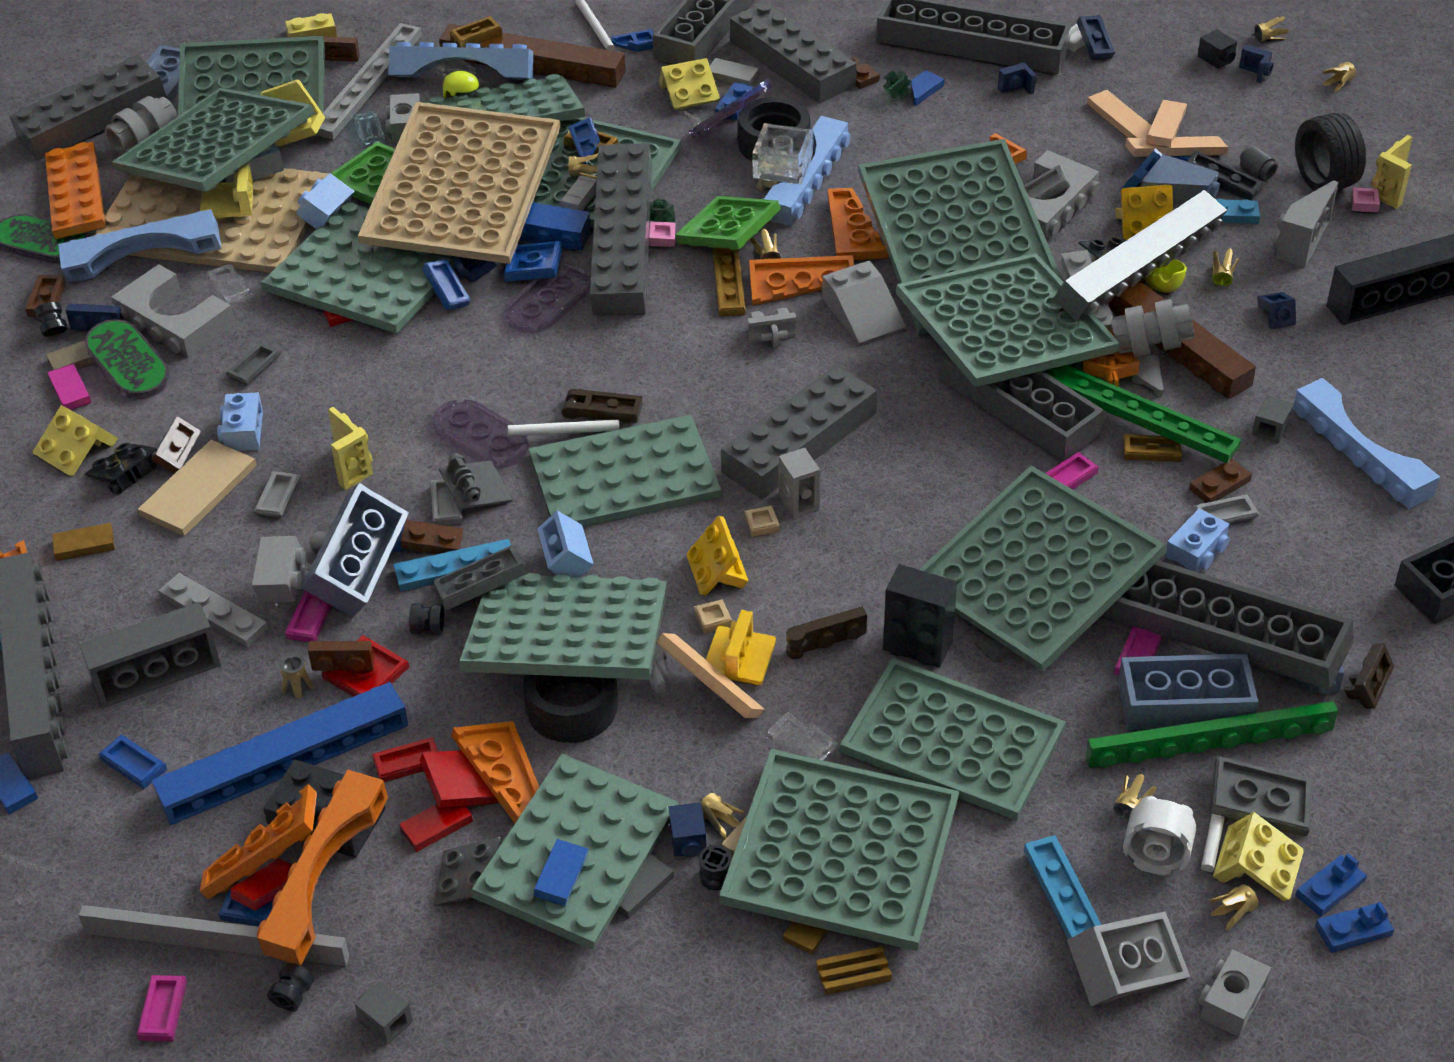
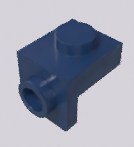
M1245 44L1242 49L1239 68L1258 73L1256 82L1261 83L1265 76H1270L1274 63L1271 62L1273 52Z
M453 256L455 260L453 267L458 275L462 278L466 276L471 282L477 281L497 266L496 262L463 259L462 257Z

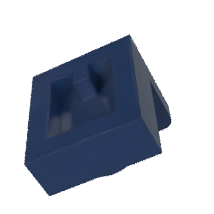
M1025 62L999 69L997 88L1001 93L1023 87L1029 94H1034L1037 76Z
M1284 292L1257 296L1258 307L1268 312L1269 327L1275 329L1296 324V302L1293 297Z

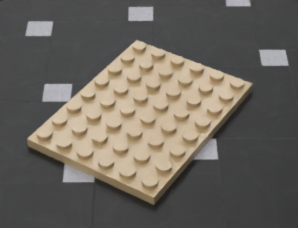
M416 102L358 234L359 243L510 264L559 133L560 120Z
M284 168V171L253 181L252 216L216 219L222 249L194 254L175 248H153L129 255L271 273L298 247L309 226V223L296 215L300 206L298 203L300 196L306 190L310 192L314 183L319 178L323 180L329 173ZM131 174L104 216L106 227L97 229L93 236L200 211L202 190Z

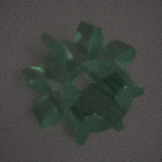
M901 69L897 73L891 70L883 77L887 81L883 88L893 99L897 96L902 99L911 92L908 86L912 84V81Z
M665 199L653 200L650 203V221L675 222L674 205H669V202Z

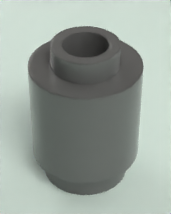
M1257 146L1247 147L1240 155V166L1258 179L1262 178L1266 181L1273 177L1277 171L1278 165L1275 163V159Z

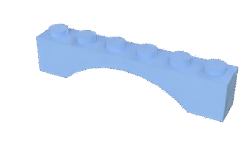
M397 42V46H389L388 75L418 78L425 71L438 64L453 60H471L491 66L509 80L533 79L534 52L527 49V45L513 44L512 48H503V44H489V48H480V44L466 43V47H457L456 43H443V47H434V43L420 42V46H411L410 42Z
M820 116L812 128L811 149L814 157L810 164L795 177L773 185L764 198L766 200L779 201L781 210L772 217V222L792 226L796 218H801L804 206L811 203L814 191L820 189L824 176L830 174L832 164L840 159L842 149L844 147L847 148L850 143L851 134L848 133V122Z
M211 209L58 244L61 270L69 283L95 278L115 261L141 250L175 248L194 254H201L222 249L218 224Z
M1318 379L1297 389L1293 405L1295 413L1312 425L1317 433L1327 438L1337 450L1342 451L1349 457L1356 467L1364 470L1376 484L1381 485L1387 490L1394 500L1410 509L1435 496L1440 476L1421 460L1391 452L1365 437L1346 415L1341 393L1325 379Z

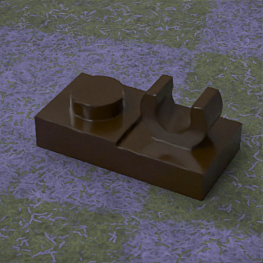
M1384 643L1372 644L1367 656L1363 660V668L1360 674L1350 675L1349 680L1352 686H1344L1346 696L1349 699L1360 698L1366 709L1376 708L1395 667Z

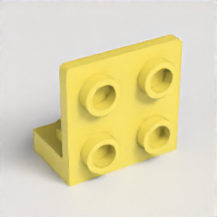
M707 58L661 67L659 84L661 89L667 88L674 110L719 101V93Z
M297 79L260 93L263 96L311 104L315 111V114L309 117L305 124L295 127L287 137L274 142L276 146H283L317 134L325 116L300 80Z
M1409 135L1400 141H1396L1389 150L1379 155L1376 161V166H1378L1376 175L1371 182L1372 189L1379 190V200L1395 209L1403 203L1412 164L1407 162L1413 138Z
M249 163L242 165L238 168V171H235L234 182L217 183L214 189L202 191L200 211L211 209L215 219L252 216L253 180Z
M61 405L34 448L33 454L67 475L74 476L93 444L100 447L103 442L112 447L118 438Z
M331 407L328 409L334 439L331 448L338 484L344 490H347L373 474L371 466L373 459L367 444L369 438L365 430L354 425L345 413L341 414L337 409Z
M1253 812L1228 826L1213 877L1225 883L1246 873L1282 901H1287L1291 898L1304 851L1302 847Z

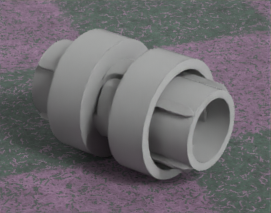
M147 96L134 103L132 109L125 108L111 117V124L105 128V135L110 146L117 153L122 154L177 118L178 115L174 106L167 98L155 99Z
M1172 299L1155 302L1156 312L1151 311L1145 314L1142 305L1126 308L1125 315L1112 319L1114 337L1120 342L1118 352L1122 354L1133 351L1134 357L1151 354L1150 344L1154 345L1162 342L1166 351L1180 348L1181 341L1193 339L1195 334L1188 303L1183 302L1173 305Z

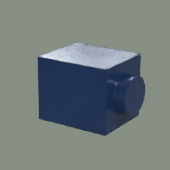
M701 802L668 806L674 857H694L707 847Z

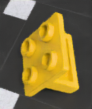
M1172 185L1121 189V208H1115L1116 219H1122V237L1124 240L1130 239L1173 211Z
M717 516L686 554L699 593L707 596L718 582L743 588L749 581L725 518Z
M741 610L738 620L732 621L730 628L724 626L717 627L706 660L730 680L762 685L775 648L776 637L753 632V612Z

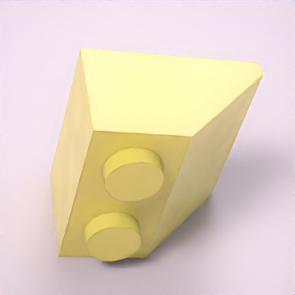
M320 13L311 17H298L285 21V30L288 38L308 36L337 37L331 13Z

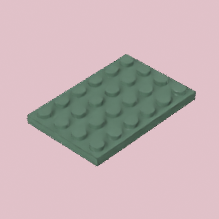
M308 36L180 43L178 116L219 88L260 95L264 90L297 79L301 81L323 113L325 95L324 37Z
M558 74L548 75L546 79L541 80L526 79L520 84L505 83L500 85L499 88H479L476 92L456 93L452 97H432L429 101L423 102L560 120V122L585 117L583 105L563 75L560 76Z
M692 415L529 448V456L549 517L556 511H559L581 524L582 527L722 497V489Z
M892 658L840 743V753L913 781L959 791V799L1017 821L1065 731L1066 721Z
M562 753L472 887L471 897L594 950L647 858L669 824L668 806L678 805V801ZM557 839L589 849L587 859L566 906L533 896L534 888Z

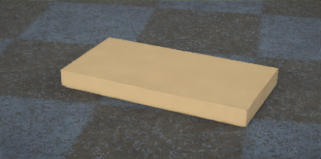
M210 440L138 508L139 515L185 536L257 466L255 458Z

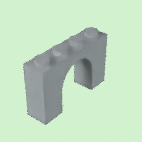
M1049 150L1034 162L1033 180L1060 165L1070 187L1060 192L1059 194L1062 196L1055 199L1040 200L1029 197L1046 240L1051 235H1056L1060 226L1064 222L1068 223L1073 214L1078 209L1081 210L1091 196H1096L1100 188V183L1098 182L1099 171Z
M159 264L111 296L113 305L121 307L123 321L133 325L137 331H143L150 335L157 343L162 342L169 346L174 353H180L187 358L235 325L231 305L214 295L183 314L168 316L156 313L158 309L181 294L177 274Z

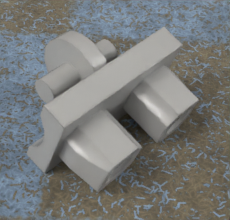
M787 308L776 309L774 315L764 316L760 311L751 312L749 318H747L749 343L771 340L772 347L777 348L779 347V339L796 337L795 312L789 313Z

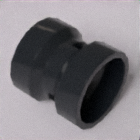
M47 302L34 309L36 318L41 321L39 327L42 336L50 337L67 331L66 320L61 318L63 311L59 302Z
M412 603L409 613L410 633L421 634L423 631H430L432 634L441 635L445 618L443 604H433L431 607H424L420 603Z
M710 845L700 852V882L709 890L716 891L722 889L732 861L731 853L727 848L721 845Z
M285 963L279 973L280 980L272 984L267 997L277 1007L295 1012L303 1001V992L309 991L314 982V977L307 969L300 965Z

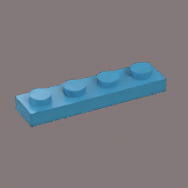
M505 539L394 564L400 592L432 585L435 579L511 546L510 541Z
M1056 835L1025 843L1024 853L1067 939L1091 927L1102 925Z

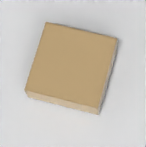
M772 506L744 511V518L751 537L780 532V525Z
M723 599L694 606V613L704 634L716 631L718 626H731L732 619Z

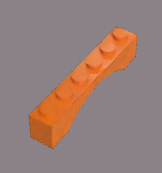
M347 769L342 780L336 782L330 803L321 810L316 829L312 835L310 834L306 838L301 857L298 862L292 864L289 870L287 883L283 890L278 891L275 895L272 911L267 920L264 919L259 925L257 939L264 955L302 965L316 938L312 924V900L320 874L330 858L344 843L359 832L375 824L388 799L384 780Z

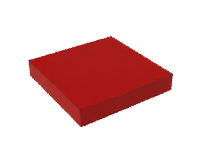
M362 635L357 641H371L375 660L374 670L323 671L321 673L324 680L354 697L388 682L392 684L410 667L407 660Z
M461 750L422 752L420 762L438 808L499 803Z

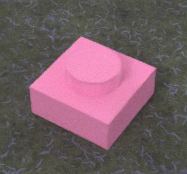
M1353 187L1351 192L1352 211L1378 213L1380 206L1379 190Z
M650 221L649 246L675 247L676 223Z

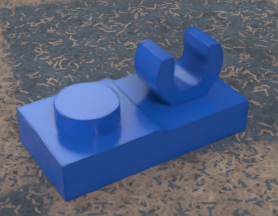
M1349 853L1345 857L1340 855L1297 889L1295 896L1322 917L1366 881L1367 875L1357 868L1359 861Z
M1381 902L1317 919L1315 924L1316 929L1331 953L1389 937L1394 932V928L1387 918L1388 913Z

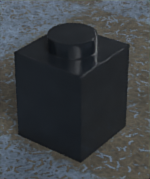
M1216 29L1200 37L1197 56L1219 69L1234 61L1237 41Z

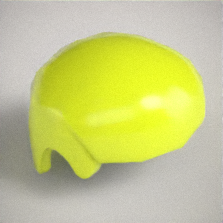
M466 71L450 73L443 81V98L455 96L456 93L476 91L479 89L478 79Z
M1171 260L1167 266L1162 268L1156 267L1151 275L1147 278L1144 277V280L1155 291L1163 293L1174 292L1182 285L1187 267L1178 260Z

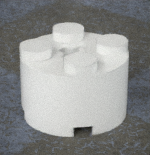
M1152 796L1142 798L1130 814L1123 843V851L1126 857L1129 854L1134 860L1133 865L1138 869L1162 876L1170 875L1171 870L1180 868V871L1183 870L1190 861L1196 833V823L1193 818L1192 809L1186 805H1179L1172 801L1157 799Z

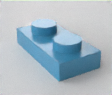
M1216 199L1227 209L1221 218L1223 223L1259 224L1260 212L1258 201Z

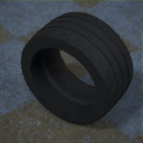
M764 97L748 103L740 111L737 123L740 152L744 157L756 163L757 159L762 155L772 158L788 149L792 151V161L800 160L806 155L810 147L811 121L809 112L799 102L783 97ZM767 129H783L788 132L779 134H769L760 131Z
M1341 112L1329 113L1313 117L1300 125L1295 137L1296 162L1302 178L1312 190L1316 191L1332 181L1338 182L1337 190L1347 188L1360 181L1366 167V148L1359 127L1349 115Z
M525 675L523 696L527 717L533 728L547 739L562 743L587 741L603 733L616 716L618 708L616 678ZM565 682L590 684L600 691L591 701L574 707L552 705L542 698L552 687Z

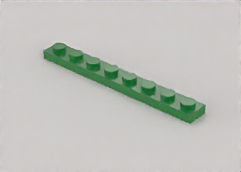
M1068 365L1043 370V372L1104 411L1224 463H1228L1240 448L1242 440Z
M1334 701L1092 738L1088 739L1085 758L1089 768L1098 766L1107 768L1117 763L1130 761L1139 763L1149 758H1170L1181 753H1202L1207 749L1233 748L1239 744L1252 742L1260 744L1271 739H1292L1298 735L1309 733L1323 734L1333 730L1338 709Z

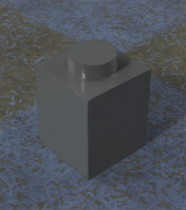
M1266 395L1255 416L1252 435L1279 443L1290 422L1294 403Z
M381 981L371 989L365 990L355 1003L359 1022L387 1045L413 1022L409 1003Z

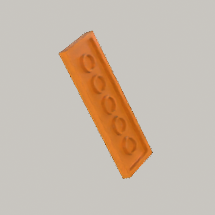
M81 142L72 147L55 148L50 152H46L51 225L54 238L58 239L105 228L97 151L94 142Z

